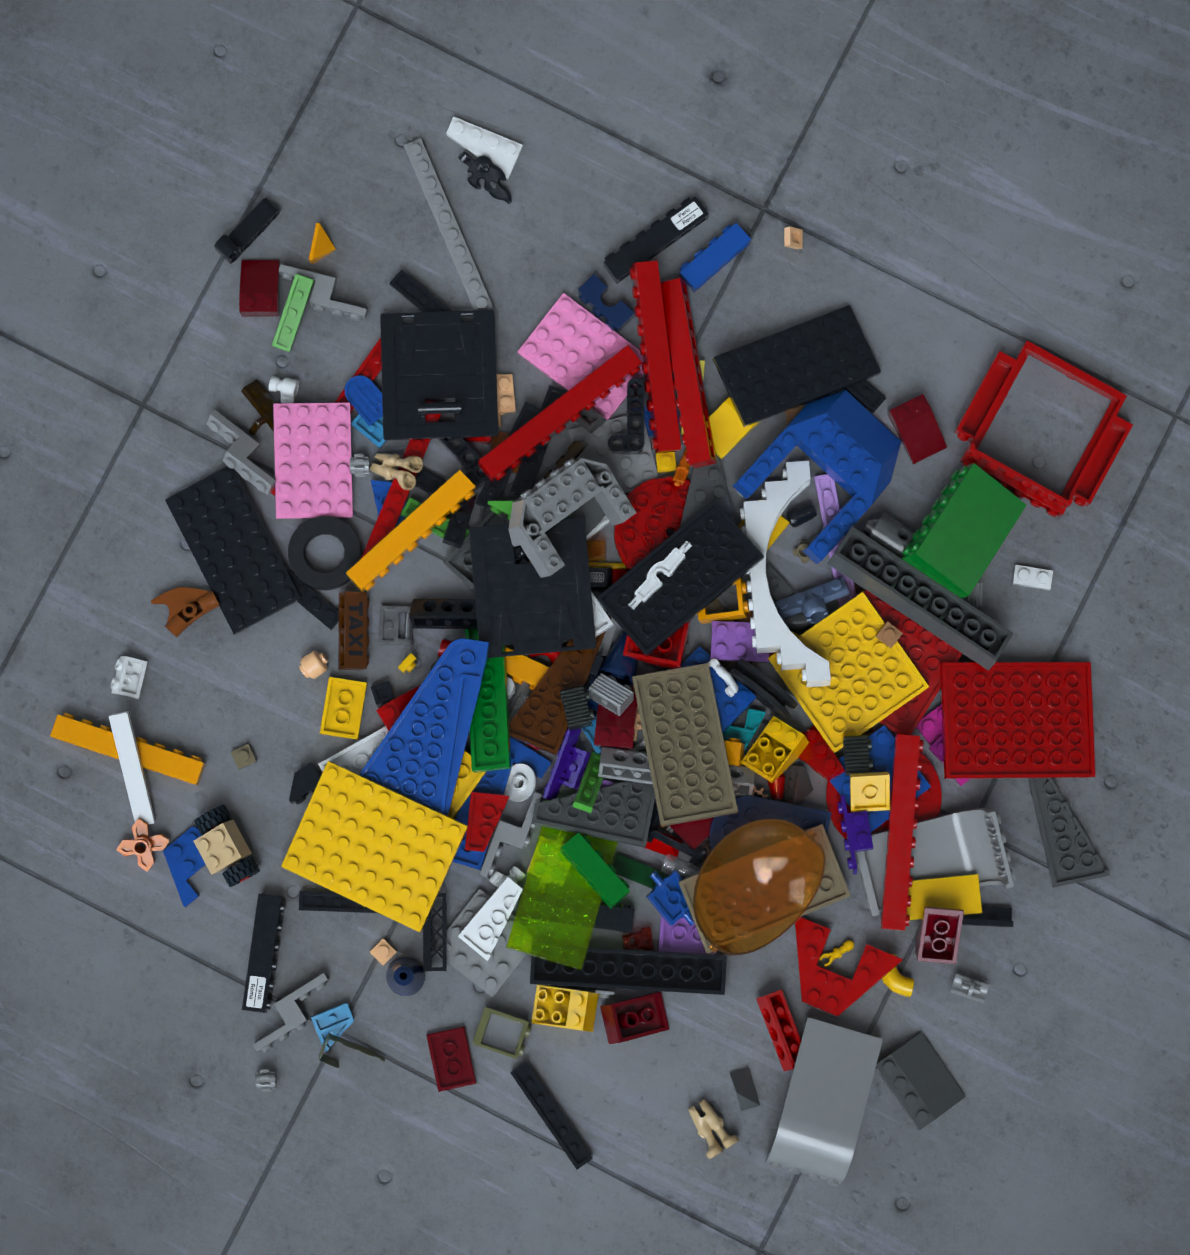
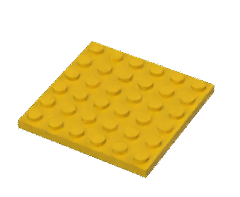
M863 592L797 637L807 648L829 661L831 677L829 686L806 687V681H802L803 669L781 670V664H777V653L780 652H776L768 658L834 753L843 748L844 736L863 734L929 688L898 641L892 648H889L875 637L885 623Z

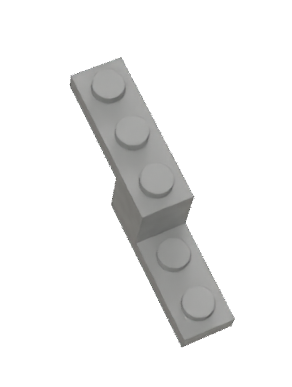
M280 264L279 274L285 280L293 281L295 274L314 279V287L310 298V305L314 310L324 312V310L332 311L331 314L341 317L343 314L348 315L350 319L356 321L366 320L368 314L366 308L332 300L337 284L336 278Z
M214 410L210 414L206 425L221 435L228 443L232 444L226 451L223 462L229 468H234L243 479L248 480L259 491L268 496L273 490L276 480L250 461L256 454L259 443Z
M534 793L522 828L501 820L499 821L480 876L488 878V875H493L496 867L493 864L495 856L499 857L503 846H500L501 842L523 850L524 846L528 847L531 839L528 833L530 828H535V825L531 824L535 804L544 802L541 799L542 794Z
M325 973L274 1004L286 1024L255 1043L253 1046L257 1052L260 1050L263 1053L273 1047L271 1043L276 1040L281 1042L289 1037L288 1033L295 1029L297 1032L306 1026L305 1022L308 1019L296 1000L299 999L301 1002L311 996L309 992L316 989L319 991L327 986L326 981L329 979Z

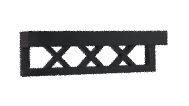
M438 893L437 897H442V906L437 911L432 907L423 927L424 972L447 971L446 893ZM436 915L442 919V926L438 930L432 926V919ZM436 934L443 939V944L437 950L432 946V938ZM442 948H443V956L439 953V951H440ZM436 954L443 959V967H432V958Z
M982 907V913L963 915L962 925L1013 927L1012 908Z

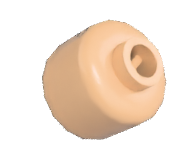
M314 650L301 658L299 668L306 678L316 679L328 670L327 663L329 660L323 652L319 653Z

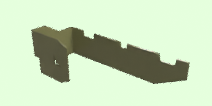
M330 1033L327 1034L319 1053L320 1062L339 1068L338 1060L323 1054L328 1040H332L354 1050H359L369 1056L380 1058V1060L385 1062V1058L373 1050Z

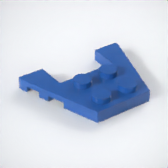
M194 826L163 850L185 908L199 897L187 880L206 865L193 842L202 836Z

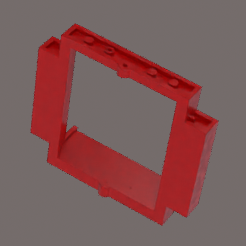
M1028 340L1023 344L1016 359L999 351L954 431L958 439L970 442L959 462L963 463V467L975 463L1002 486L1012 491V494L1016 497L1028 499L1032 506L1046 509V513L1052 517L1062 516L1072 501L1081 507H1084V505L1088 506L1095 497L1133 424L1117 416L1127 395ZM1028 355L1061 372L1069 379L1075 380L1111 400L1061 495L1054 493L977 450Z

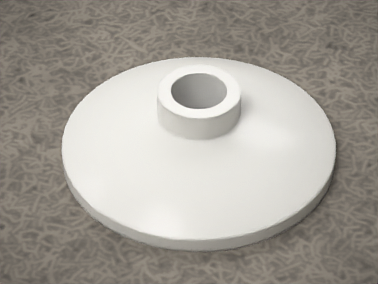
M515 764L512 766L504 792L506 796H510L509 799L511 801L522 802L532 795L536 786V776L533 769L525 764Z

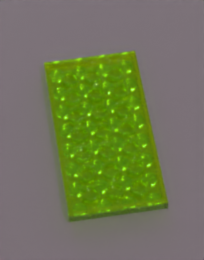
M542 826L506 948L581 970L601 898L560 852L561 847L577 833ZM586 836L591 842L590 846L594 850L600 851L603 855V861L607 865L612 864L618 842Z

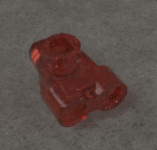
M650 926L641 928V931L623 935V949L637 950L643 948L644 951L654 949ZM631 937L635 939L633 944H629Z

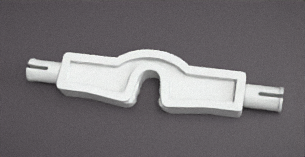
M685 541L679 549L674 548L663 561L654 564L650 568L647 579L635 591L636 597L628 604L633 610L641 601L645 603L662 587L663 583L656 576L657 573L661 572L667 577L672 576L677 567L686 558L685 553L692 547L688 541Z

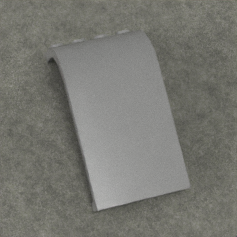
M975 808L917 822V829H913L916 845L915 849L911 850V856H914V867L910 868V876H913V880L978 874L979 887L986 885H1003L1006 889L1014 887L1015 875L1013 869H1009L1008 862H1011L1008 850L1005 851L1003 843H1006L1004 832H1000L999 824H1001V818L999 813H996L991 808ZM888 830L871 834L873 850L855 852L866 901L872 917L880 915L879 912H882Z
M808 1017L804 1024V1031L777 1133L771 1150L767 1155L766 1163H769V1166L775 1169L786 1168L792 1174L799 1175L803 1173L810 1179H824L827 1184L837 1186V1184H841L844 1181L853 1157L883 1039Z

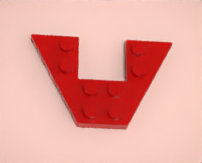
M803 917L795 919L802 1002L837 1017L903 961L900 957L866 944L854 977L851 980L818 966L832 929Z

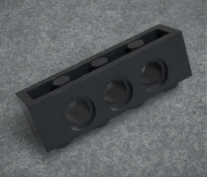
M422 598L413 599L409 613L412 629H478L475 599Z

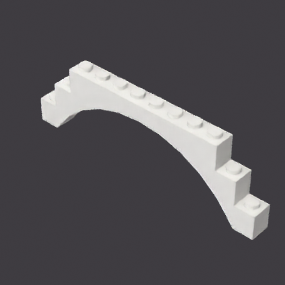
M809 461L786 462L785 469H782L784 481L765 482L764 489H761L762 500L745 501L743 508H740V519L744 520L745 526L741 527L742 532L764 555V559L746 573L749 574L750 581H747V592H751L748 606L749 611H753V617L750 618V627L755 631V636H752V647H756L757 654L780 652L777 653V664H781V670L803 669L802 681H806V687L829 686L831 681L829 661L807 648L789 630L777 612L769 592L766 577V553L774 527L789 503L810 485L811 480Z

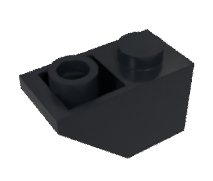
M311 762L294 773L289 797L291 804L296 803L298 805L307 799L306 795L311 792L314 793L320 775Z

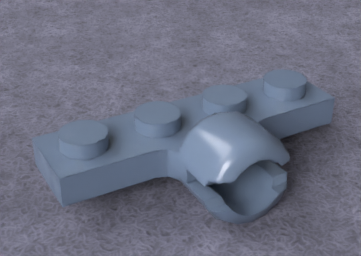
M842 577L774 602V605L782 619L797 613H804L807 622L817 624L828 615L825 604L849 595V590Z

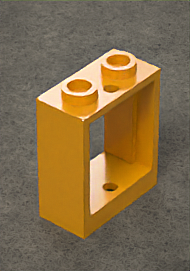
M740 578L733 584L736 585L738 611L708 614L707 606L698 613L699 622L706 624L712 623V621L747 618L749 606L748 601H745V594L747 593L746 582H743Z

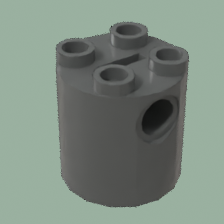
M884 512L878 519L870 518L863 529L866 536L899 558L903 556V549L908 544H911L913 540L912 535L914 534V531Z

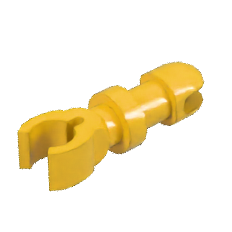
M847 940L839 948L835 947L833 952L823 954L820 957V961L823 958H829V962L824 964V967H829L836 958L840 959L842 954L851 951L854 948V942Z

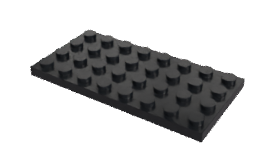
M850 305L725 352L712 359L743 427L881 373Z
M226 466L165 499L234 635L302 599L234 468Z
M713 500L596 599L647 657L762 561L764 555ZM685 541H688L692 547L685 553L686 558L677 567L672 576L667 577L661 572L657 573L656 576L663 583L662 587L645 603L641 601L633 610L628 604L636 597L635 591L647 579L650 568L654 564L663 561L674 548L679 549Z

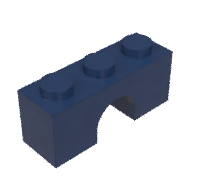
M593 274L578 289V298L585 305L588 303L593 308L592 312L598 318L602 317L606 321L605 324L612 331L616 330L619 333L634 318V312L622 300L612 307L604 305L601 297L607 292V286Z

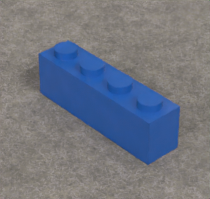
M737 223L733 226L731 224L722 231L723 235L719 238L714 237L708 243L709 247L707 249H701L694 255L695 259L691 263L687 261L681 266L679 277L686 282L694 293L751 243V238Z

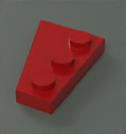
M815 726L802 732L809 743L799 755L801 761L803 760L827 781L845 772L836 755Z
M471 792L465 850L485 852L510 796Z

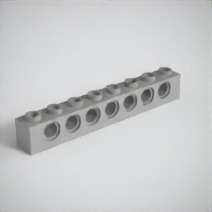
M602 747L598 777L652 784L647 753ZM729 765L735 796H752L755 772L747 767Z

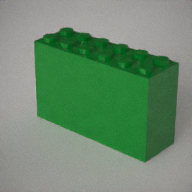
M975 463L969 466L965 465L962 469H957L950 477L952 479L951 482L942 489V496L932 504L931 508L933 510L923 518L921 522L923 524L922 527L914 532L911 544H908L903 549V556L901 557L902 560L961 599L971 594L1027 506Z

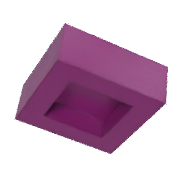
M943 735L928 748L941 763L944 761Z

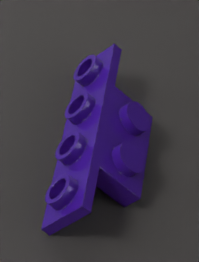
M581 729L566 730L563 744L557 754L556 763L551 770L549 782L545 786L543 798L548 800L556 799L562 784L578 789L591 754L575 748Z
M841 795L837 806L839 814H843V820L840 821L842 832H846L847 839H844L845 851L849 850L850 857L847 858L848 868L852 869L853 875H856L857 863L855 852L873 850L867 811L847 813L845 796Z

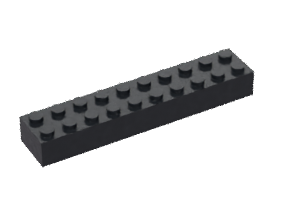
M532 945L530 984L725 995L727 956Z

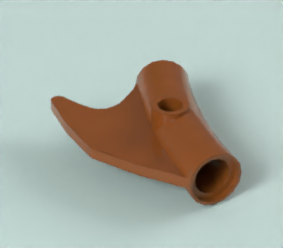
M177 587L151 600L152 604L168 606L169 617L165 627L176 637L197 619L220 606L213 591L187 587ZM193 608L192 613H188V609Z

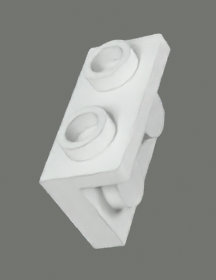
M120 656L115 665V670L117 671L115 678L111 682V693L139 699L147 661Z

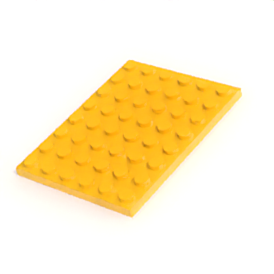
M328 761L281 867L421 932L468 825Z

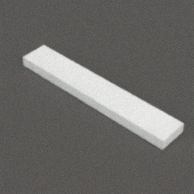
M129 711L110 714L109 720L134 821L136 822L140 818L147 824H154L156 820Z

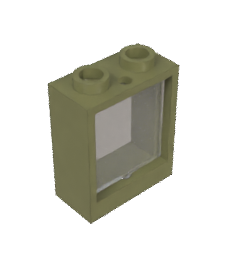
M485 1007L472 1044L517 1059L518 1055L522 1057L525 1048L522 1042L524 1037H529L532 1027L528 1026V1021Z

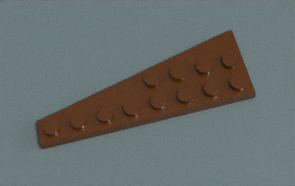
M604 609V611L606 612V614L608 615V617H609L610 620H611L612 617H611V616L608 614V612ZM605 632L596 637L595 649L563 651L560 653L509 723L510 737L554 755L557 754L568 727L560 690L582 685L584 687ZM573 639L566 646H574Z

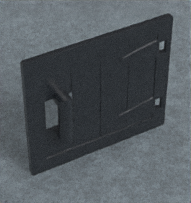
M494 310L381 314L384 440L497 437L498 407ZM461 316H473V322H462ZM402 318H414V324H403ZM455 398V402L425 403V399ZM454 413L456 415V422L425 423L426 414Z
M583 517L563 519L545 532L565 566L553 575L543 578L539 576L532 563L515 565V558H526L527 555L521 546L513 547L508 530L509 524L469 528L479 641L490 642L488 658L596 648L586 528ZM573 639L574 646L562 647V640ZM513 644L514 651L502 652V645Z

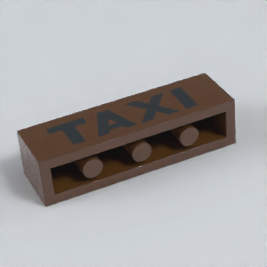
M345 591L339 593L338 670L361 671L367 669L369 664V656L367 655V647L369 645V637L367 636L369 598L367 597V592Z

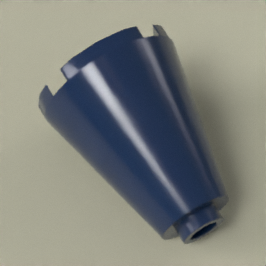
M622 633L600 667L598 675L600 676L601 673L606 676L611 675L621 685L629 686L631 684L634 686L632 677L636 676L637 659L623 656L627 634Z
M402 957L395 960L389 966L386 979L388 986L394 993L401 996H410L422 988L425 981V972L417 960ZM402 972H405L407 974V978L405 980H402L400 978Z

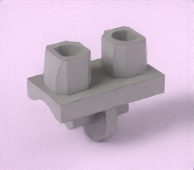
M955 974L950 993L984 1004L989 985Z

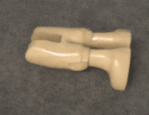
M376 453L374 459L382 462V465L372 463L370 471L384 477L386 480L396 478L402 489L412 490L416 484L415 477L410 472L396 470L395 468L402 467L408 471L418 473L423 468V460L418 456H409L401 459V456L397 453Z
M703 1099L699 1104L702 1111L706 1114L704 1117L701 1118L699 1111L694 1105L688 1111L698 1130V1135L707 1140L709 1150L706 1156L710 1160L724 1151L712 1134V1130L718 1134L725 1149L740 1140L738 1136L730 1135L724 1130L723 1119Z

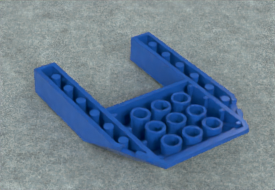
M846 390L806 404L733 485L747 499L796 445L838 483L851 498L802 551L815 564H818L827 556L889 485L901 441Z

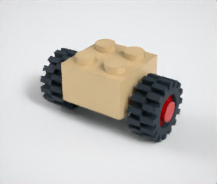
M225 804L194 820L202 836L193 842L211 875L224 871L222 875L228 886L232 887L260 872V869L253 857L240 862V860L252 853L235 821L231 820L232 817Z

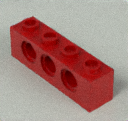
M780 989L760 996L756 1000L783 1071H789L794 1069L801 1039L783 991Z

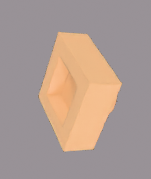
M794 227L784 228V246L802 249L803 230Z
M383 938L370 953L384 966L397 951Z

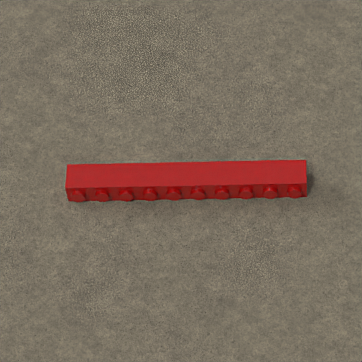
M658 260L636 262L630 268V278L634 280L632 295L633 298H636L637 303L634 310L635 316L639 319L637 334L641 336L639 351L644 359V362H642V372L646 375L644 390L645 393H648L649 398L646 401L647 411L651 414V419H649V428L653 430L651 445L652 449H655V454L676 452L681 450V441Z
M677 278L662 282L661 291L669 341V354L672 359L671 370L675 377L673 386L678 395L676 404L681 413L679 422L681 427H683L684 434L682 435V440L687 449L685 458L690 466L699 468L715 464L717 461L687 284L683 279Z
M627 345L478 461V465L492 482L495 479L501 480L507 475L506 471L508 469H515L522 463V458L532 456L537 451L535 448L540 444L542 446L546 445L552 440L551 436L553 434L563 432L567 428L565 426L567 423L577 421L581 417L580 413L585 409L590 411L596 406L595 402L598 399L604 400L611 394V389L615 386L619 388L626 382L625 378L629 375L635 376L641 370V360Z
M895 735L881 915L882 929L905 931V927L909 926L910 915H907V907L911 906V895H908L909 887L912 888L913 876H910V868L914 867V856H911V850L915 849L916 845L913 829H917V818L914 817V811L918 810L919 806L916 790H920V779H917V772L921 771L922 767L919 751H923V740H920V736Z

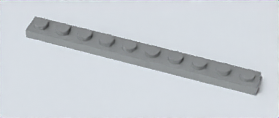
M420 138L405 144L404 149L473 310H494L422 139Z

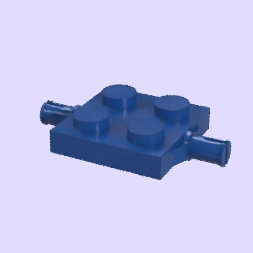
M656 870L653 871L649 876L655 881L656 885L646 895L648 900L670 926H673L681 918H685L690 926H692L694 921L678 881L683 880L677 871H672L666 878L662 879Z

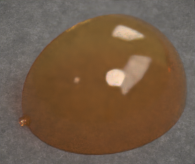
M763 819L750 822L735 829L714 847L701 867L693 896L696 922L703 936L710 942L711 946L709 949L712 952L721 951L728 955H744L754 952L776 940L800 918L815 897L825 871V853L822 846L815 840L817 834L814 831L806 832L799 826L785 820Z

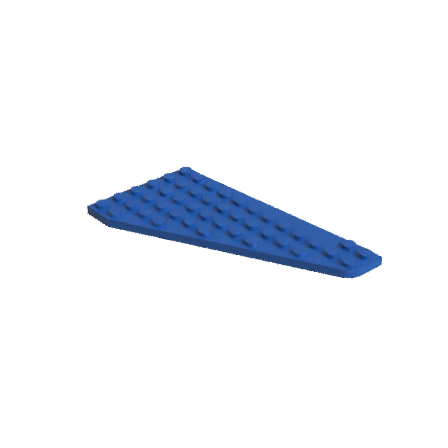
M462 638L449 644L359 775L446 816L449 815L487 664L490 642Z

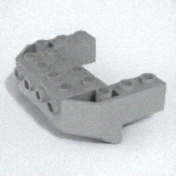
M571 458L564 463L563 467L552 471L549 477L538 481L534 488L526 490L520 495V498L513 502L508 529L512 545L514 547L519 545L522 547L541 578L551 576L565 566L545 532L591 498L595 497L611 525L621 524L636 514V511L606 464L584 458L576 460Z

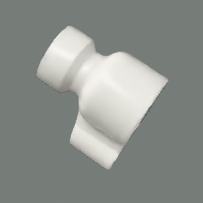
M272 376L269 382V391H280L281 403H294L299 388V380L291 378L280 380L279 377Z
M513 866L508 876L518 883L526 875ZM495 871L488 881L498 888L507 878V875Z

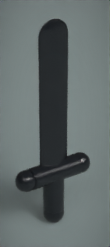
M657 831L650 832V836L692 857L689 860L690 865L694 866L701 862L711 868L717 866L716 861L705 856L708 853L706 848L696 852Z

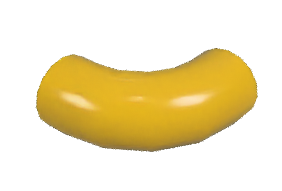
M897 967L893 968L882 978L883 983L892 992L905 997H911L914 978L903 976Z

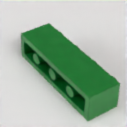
M578 832L561 847L560 852L607 906L612 909L629 894L630 890L628 888L630 886L623 878L619 879L615 868L611 864L607 865L603 861V855L600 851L594 850L590 846V840L585 835L581 836Z

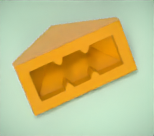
M316 223L309 255L310 264H315L336 250L320 223Z

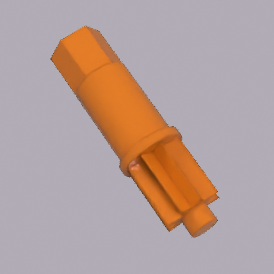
M686 448L672 481H675V486L683 485L689 474L690 465L685 458Z

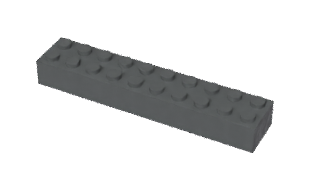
M853 526L827 563L988 671L996 663L1013 635V632Z

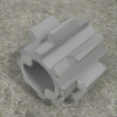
M355 454V457H350V473L355 474L356 477H365V474H370L369 456Z
M260 1069V1072L255 1073L256 1089L262 1090V1093L272 1092V1089L276 1088L275 1071Z

